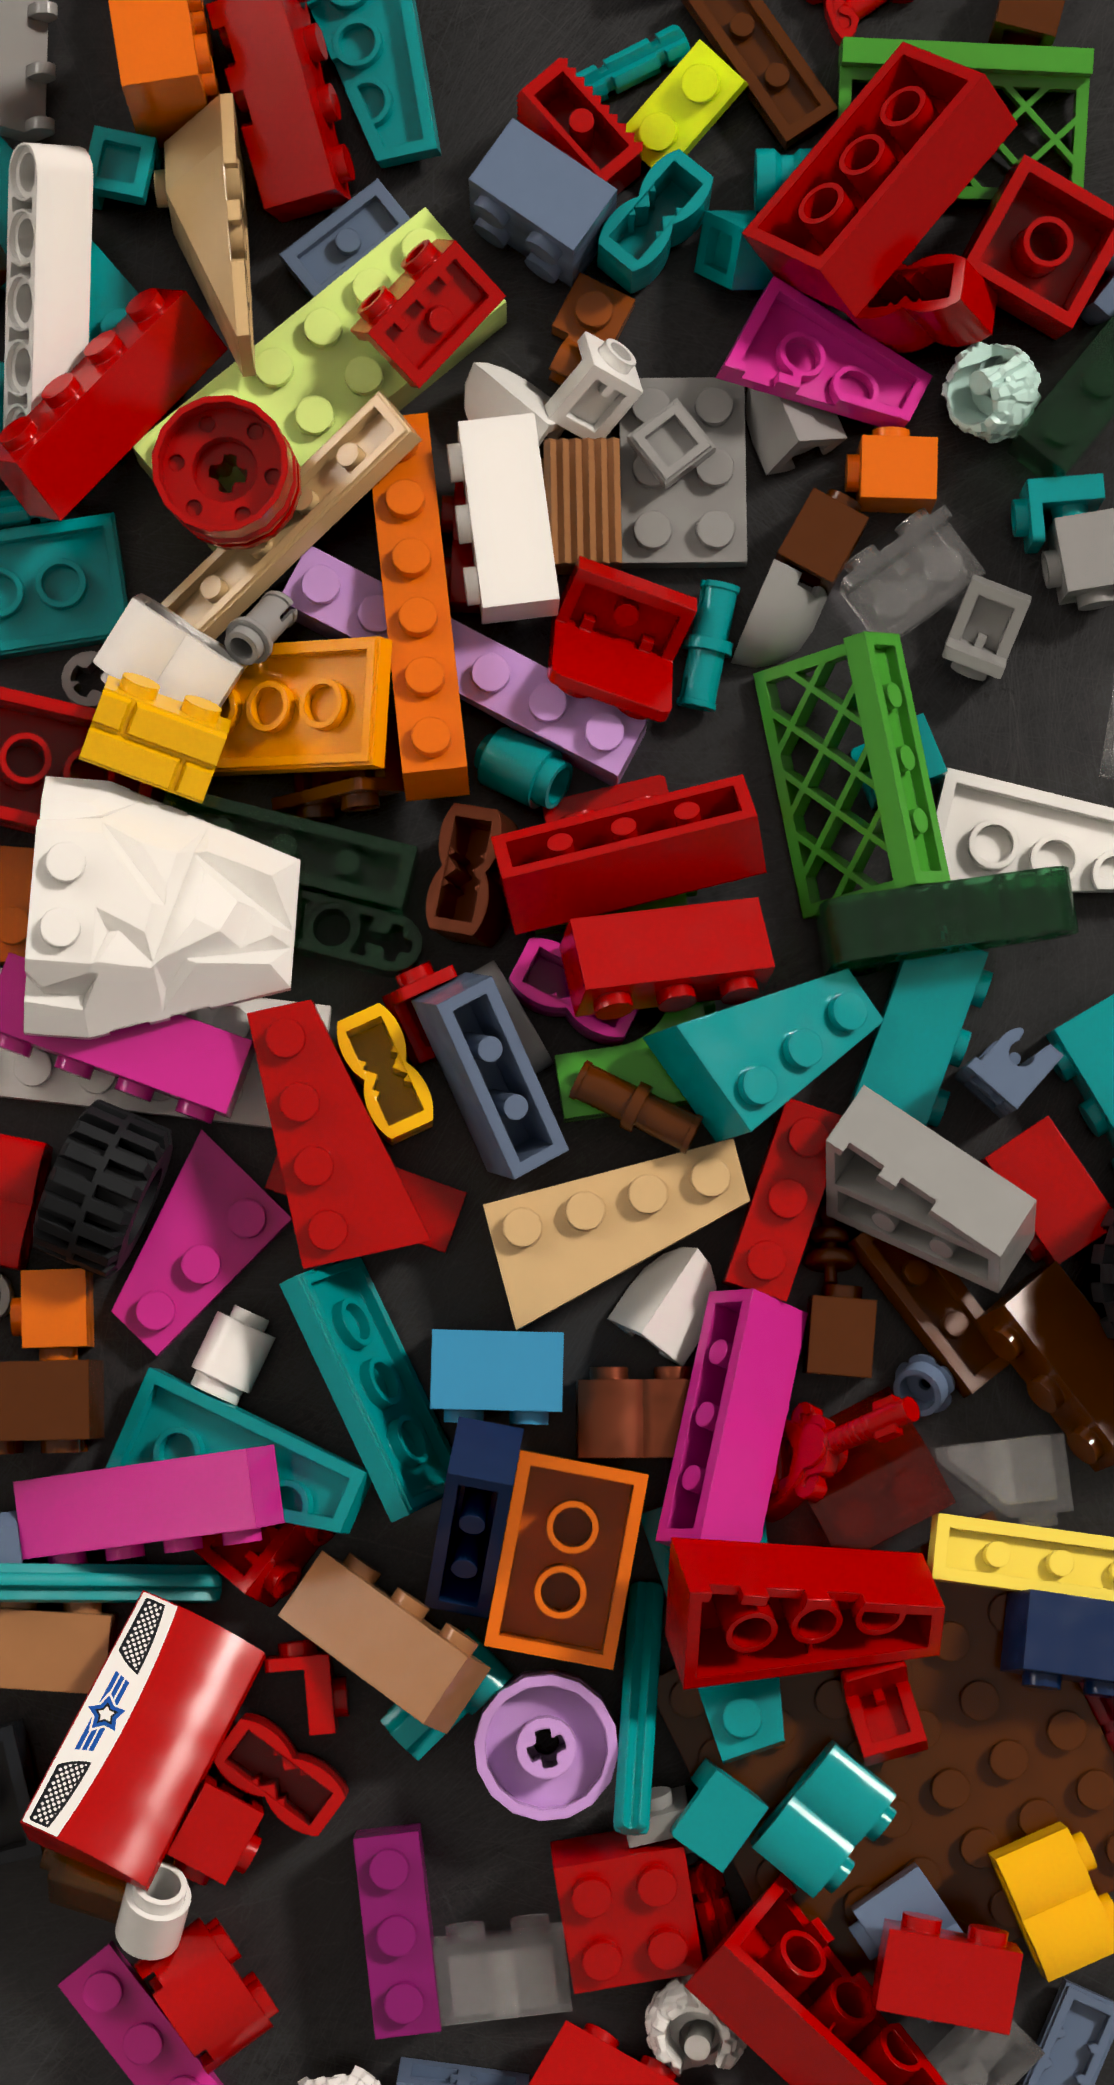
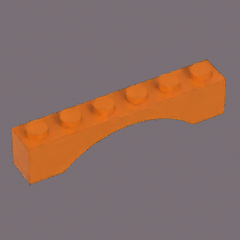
M428 412L402 415L422 440L372 488L388 639L392 640L391 672L406 802L470 795Z

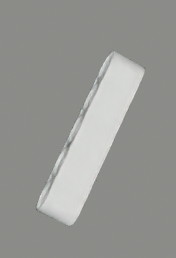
M23 142L16 146L10 159L8 177L3 429L14 420L27 416L43 400L41 394L44 388L58 376L69 373L85 357L84 349L89 343L93 164L87 150L80 146Z

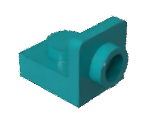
M1103 473L1027 479L1019 493L1020 499H1012L1013 536L1023 537L1025 554L1038 553L1045 542V516H1051V521H1053L1057 517L1093 512L1099 509L1105 499Z

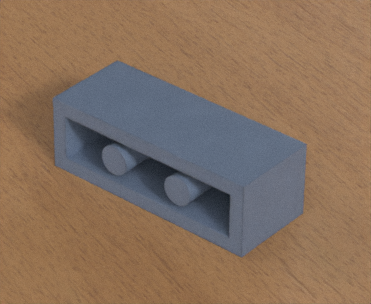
M464 972L410 1000L487 1172L515 1180L569 1151L492 976Z

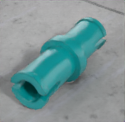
M702 579L692 634H686L683 642V648L688 650L676 704L693 710L715 712L717 706L715 703L724 659L731 658L734 644L729 642L728 639L740 587L723 581Z

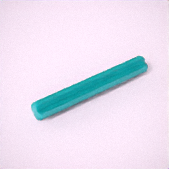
M0 1563V1602L136 1603L142 1591L145 1590L172 1603H216L219 1601L222 1592V1575L211 1565Z
M638 1581L632 1583L629 1587L613 1817L615 1832L623 1835L640 1836L647 1834L650 1825L664 1589L662 1585L655 1582Z

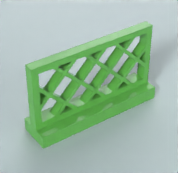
M843 37L838 56L837 119L851 104L852 83H868L900 44L905 42L984 73L993 87L1002 90L1018 108L1012 114L1014 119L1017 121L1024 115L1046 139L1047 143L1031 158L1038 161L1053 147L1070 167L1069 180L1084 189L1090 77L1093 74L1094 48ZM1016 90L1037 92L1025 101ZM1047 92L1074 93L1073 119L1055 135L1031 107ZM1072 130L1070 152L1060 140ZM1002 143L997 152L1012 167L1018 159ZM973 178L955 201L991 203L998 188L982 187Z
M864 631L843 638V644L753 673L803 919H814L909 891L931 889L951 883L899 634ZM848 660L852 685L843 700L827 689L825 685L836 663ZM815 670L812 677L806 674ZM790 678L806 688L793 716L781 708L776 684ZM819 698L838 711L825 739L805 726ZM851 720L862 727L865 747L857 762L838 749ZM799 737L819 750L806 777H803L794 770L791 757ZM831 760L851 773L838 800H835L818 787ZM863 783H866L875 790L878 809L870 824L850 810ZM812 799L831 812L818 839L806 831L804 814ZM844 822L864 835L851 862H848L831 849ZM876 845L888 853L893 878L892 881L882 884L877 883L863 872ZM825 860L842 872L844 876L834 896L821 901L816 876ZM856 884L864 888L857 891H853Z

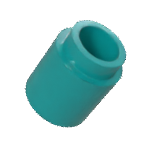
M503 727L495 734L490 733L486 735L479 744L474 757V766L478 769V781L480 784L532 809L539 808L540 806L547 809L555 808L565 796L573 774L572 764L563 760L562 753L559 750L509 727Z

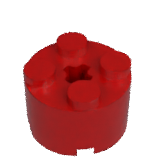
M198 1917L184 1927L179 1946L171 1955L154 1961L140 1959L134 1963V1966L142 1980L153 1972L156 1976L148 1981L155 1992L152 1996L194 2057L207 2050L199 2059L203 2069L209 2075L272 2029L274 2026L270 2018L277 2014L279 2010L253 1971L242 1978L235 1969L233 1963L242 1956L219 1920L215 1917L204 1924L201 1918Z

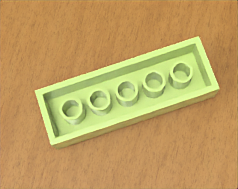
M424 207L254 346L256 376L243 377L235 361L179 408L205 396L232 395L254 403L276 422L282 434L288 440L301 467L378 391L386 396L398 411L402 410L507 324V302L503 299L420 389L411 387L369 341L359 340L350 331L361 318L357 313L361 303L377 288L381 286L390 288L405 272L401 267V263L413 248L427 239L431 243L436 239L453 240L428 209ZM179 408L151 429L132 447L140 466L152 480V452L159 432ZM237 466L233 467L230 476H220L218 479L227 493L232 491L234 483H245L246 480ZM207 544L213 552L218 548Z

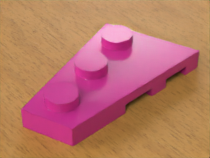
M773 276L763 290L715 378L874 426L904 428L910 421L933 376L784 281Z

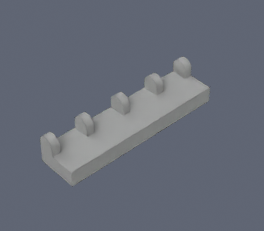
M0 0V136L21 142L35 143L55 134V120L46 116L47 83L56 80V65L47 62L48 23L58 18V5L55 2L49 0Z

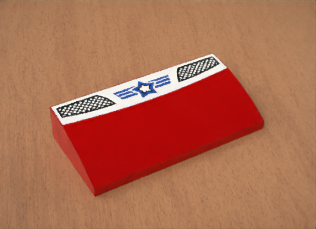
M143 1590L20 1821L29 1841L148 1891L266 1659L265 1652L208 1619Z

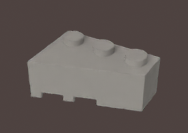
M863 1085L826 1139V1215L996 1293L1000 1292L1034 1238L1037 1200Z

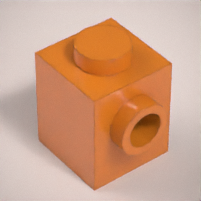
M894 426L875 428L872 430V435H862L857 448V454H847L845 461V492H856V501L862 507L860 512L930 514L937 500L938 437L910 436L909 429Z
M82 1268L20 1270L21 1297L12 1298L10 1304L12 1336H22V1348L39 1349V1361L78 1360V1348L94 1347L93 1273Z

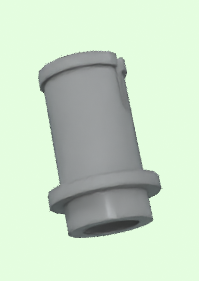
M268 591L245 617L233 619L226 628L224 641L226 651L230 657L243 665L259 664L266 661L273 652V643L297 620V608L290 609L282 619L280 618L287 608L294 603L292 599L280 591Z

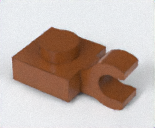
M579 272L552 324L551 334L565 341L559 347L549 367V370L552 372L548 380L561 386L582 361L577 341L585 331L603 341H606L608 338L618 341L635 307L636 299Z

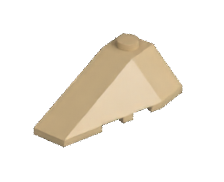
M233 93L219 94L164 142L165 169L154 170V187L157 207H169L173 234L243 377L256 376L246 179Z

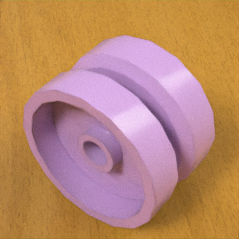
M554 1668L524 1671L508 1680L483 1706L474 1739L477 1771L490 1795L513 1814L537 1821L569 1818L593 1805L610 1784L618 1758L616 1725L601 1694L580 1676ZM548 1729L551 1732L552 1738L555 1736L559 1738L558 1747L552 1753H541L534 1746L536 1734L541 1730Z

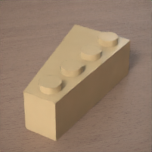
M734 1139L688 1150L686 1154L679 1152L483 1204L516 1331L745 1206L750 1201Z

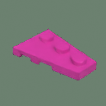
M201 1129L111 1312L159 1357L292 1222V1217Z

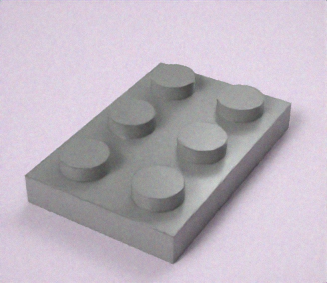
M715 377L639 378L643 394L619 421L621 569L746 567L745 387ZM678 398L715 445L716 450L713 455L665 490L629 445L627 435Z

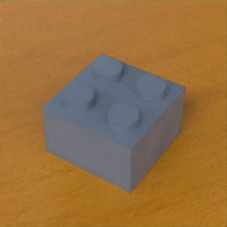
M514 118L510 120L468 179L470 219L475 222L473 225L475 231L495 247L503 249L508 244L527 257L524 260L526 266L541 279L552 284L559 279L571 288L579 272L584 273L597 255L601 230L607 219L616 210L618 189Z

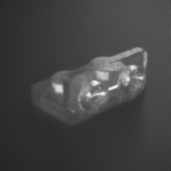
M945 505L931 515L925 508L916 511L894 530L899 538L881 551L872 544L860 551L844 565L848 574L843 578L839 592L869 632L899 634L901 638L964 593L973 574L985 577L987 572L949 523L952 514Z

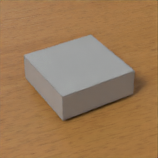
M678 398L627 435L629 445L665 490L713 455L716 450L715 445Z

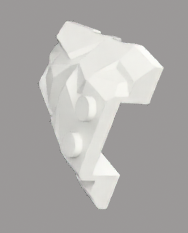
M45 776L40 819L37 820L25 950L24 1035L92 1040L108 1036L111 1031L147 1022L153 1025L169 1021L172 1016L208 1007L210 1010L290 991L301 860L194 817L170 805L141 795L112 781Z

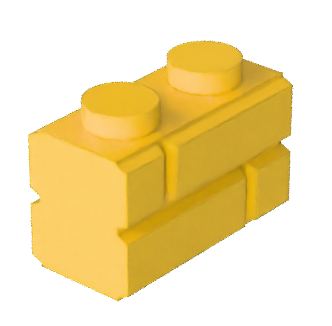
M125 672L121 679L108 675L78 759L202 804L226 742L231 720L221 717V707L207 699L186 695L183 702L159 694L160 685L142 675Z

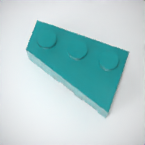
M845 969L672 1026L642 1038L694 1112L704 1117L702 1123L713 1139L718 1142L752 1132L883 1023L884 1019L850 970Z

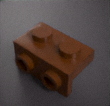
M388 715L385 769L293 773L295 793L272 798V811L296 813L298 823L324 822L335 819L334 809L341 807L343 812L373 810L380 807V797L405 791L396 715Z

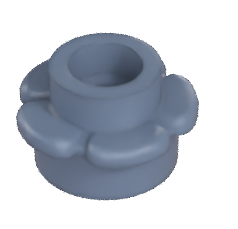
M916 1354L909 1358L908 1363L902 1362L898 1366L893 1385L894 1395L901 1399L907 1396L912 1397L919 1406L920 1416H928L944 1411L951 1404L952 1396L950 1393L955 1389L954 1377L946 1366H939L934 1357L926 1354ZM922 1379L927 1380L931 1386H927Z

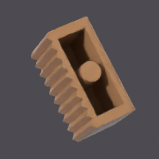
M602 437L596 439H545L543 442L541 464L556 575H571L579 556L621 571L620 439L615 437L608 439Z

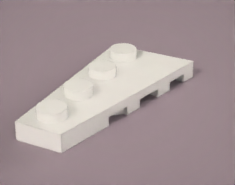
M947 767L948 772L942 780L936 813L951 883L931 889H917L915 893H1114V808Z

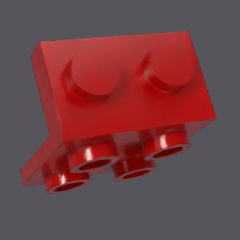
M579 556L560 598L558 615L552 616L547 673L549 681L572 697H590L617 707L622 713L631 718L639 720L649 718L657 722L666 721L672 710L673 661L697 613V598Z

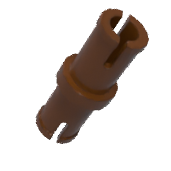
M588 1060L582 1066L569 1094V1098L577 1099L620 1120V1128L630 1133L634 1128H637L680 1149V1152L684 1154L690 1148L704 1118L699 1114L695 1115L652 1094V1086L642 1081L636 1086L593 1065Z

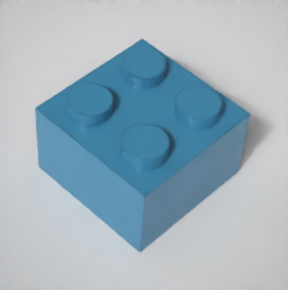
M432 1329L430 1409H444L443 1422L457 1423L459 1416L484 1421V1410L509 1411V1424L548 1425L549 1412H562L564 1332Z

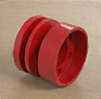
M232 395L199 398L179 408L163 425L152 452L153 482L164 505L184 527L204 543L224 550L253 548L274 538L293 518L302 493L300 465L288 440L282 434L276 422L254 403ZM237 466L246 478L245 483H234L232 491L227 493L218 479L220 476H230L233 467Z

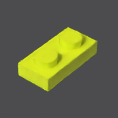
M699 39L627 122L626 132L635 133L634 142H643L642 160L651 168L662 157L675 150L680 149L688 155L749 84L707 44Z

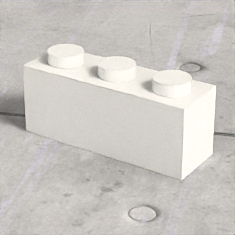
M535 412L458 421V443L447 444V456L451 483L463 481L466 504L455 506V517L459 544L471 543L474 566L463 568L467 606L479 605L482 624L557 616L560 597Z

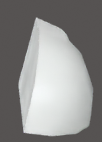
M487 362L473 363L465 382L464 410L468 420L535 412L539 446L546 436L558 439L565 430L555 422L548 420L544 405L550 397L540 389L505 368Z
M680 1247L662 1254L641 1271L627 1288L607 1319L633 1337L637 1334L643 1337L659 1350L660 1355L683 1366L699 1342L709 1291H716L717 1288L711 1264L698 1248Z

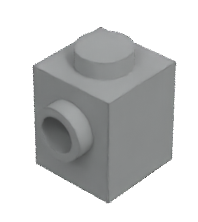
M1114 508L1054 518L1046 531L1049 550L1042 551L1041 553L1042 572L1047 589L1056 588L1059 605L1077 602V607L1080 611L1095 610L1113 605Z

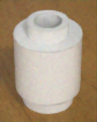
M234 1305L229 1316L217 1311L191 1367L196 1369V1372L190 1384L237 1406L243 1391L250 1394L276 1339L265 1333L269 1320L237 1305Z
M162 1862L148 1891L129 1883L126 1884L115 1927V1935L122 1949L131 1956L149 1961L160 1960L168 1957L178 1948L191 1903V1890L185 1875L180 1869L169 1863Z

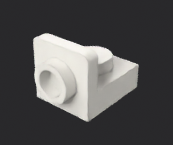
M585 331L577 341L582 361L544 406L548 420L582 439L606 438L643 394V389L635 367L636 359L630 350L617 340L608 338L606 341H603Z

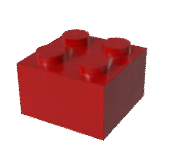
M1024 154L1008 170L961 256L968 260L998 294L997 307L1052 339L1058 340L1073 329L1114 255V206Z
M615 1831L550 1842L574 1994L691 1975L698 1970L703 1963L685 1848L682 1843L672 1838L629 1848L627 1836Z

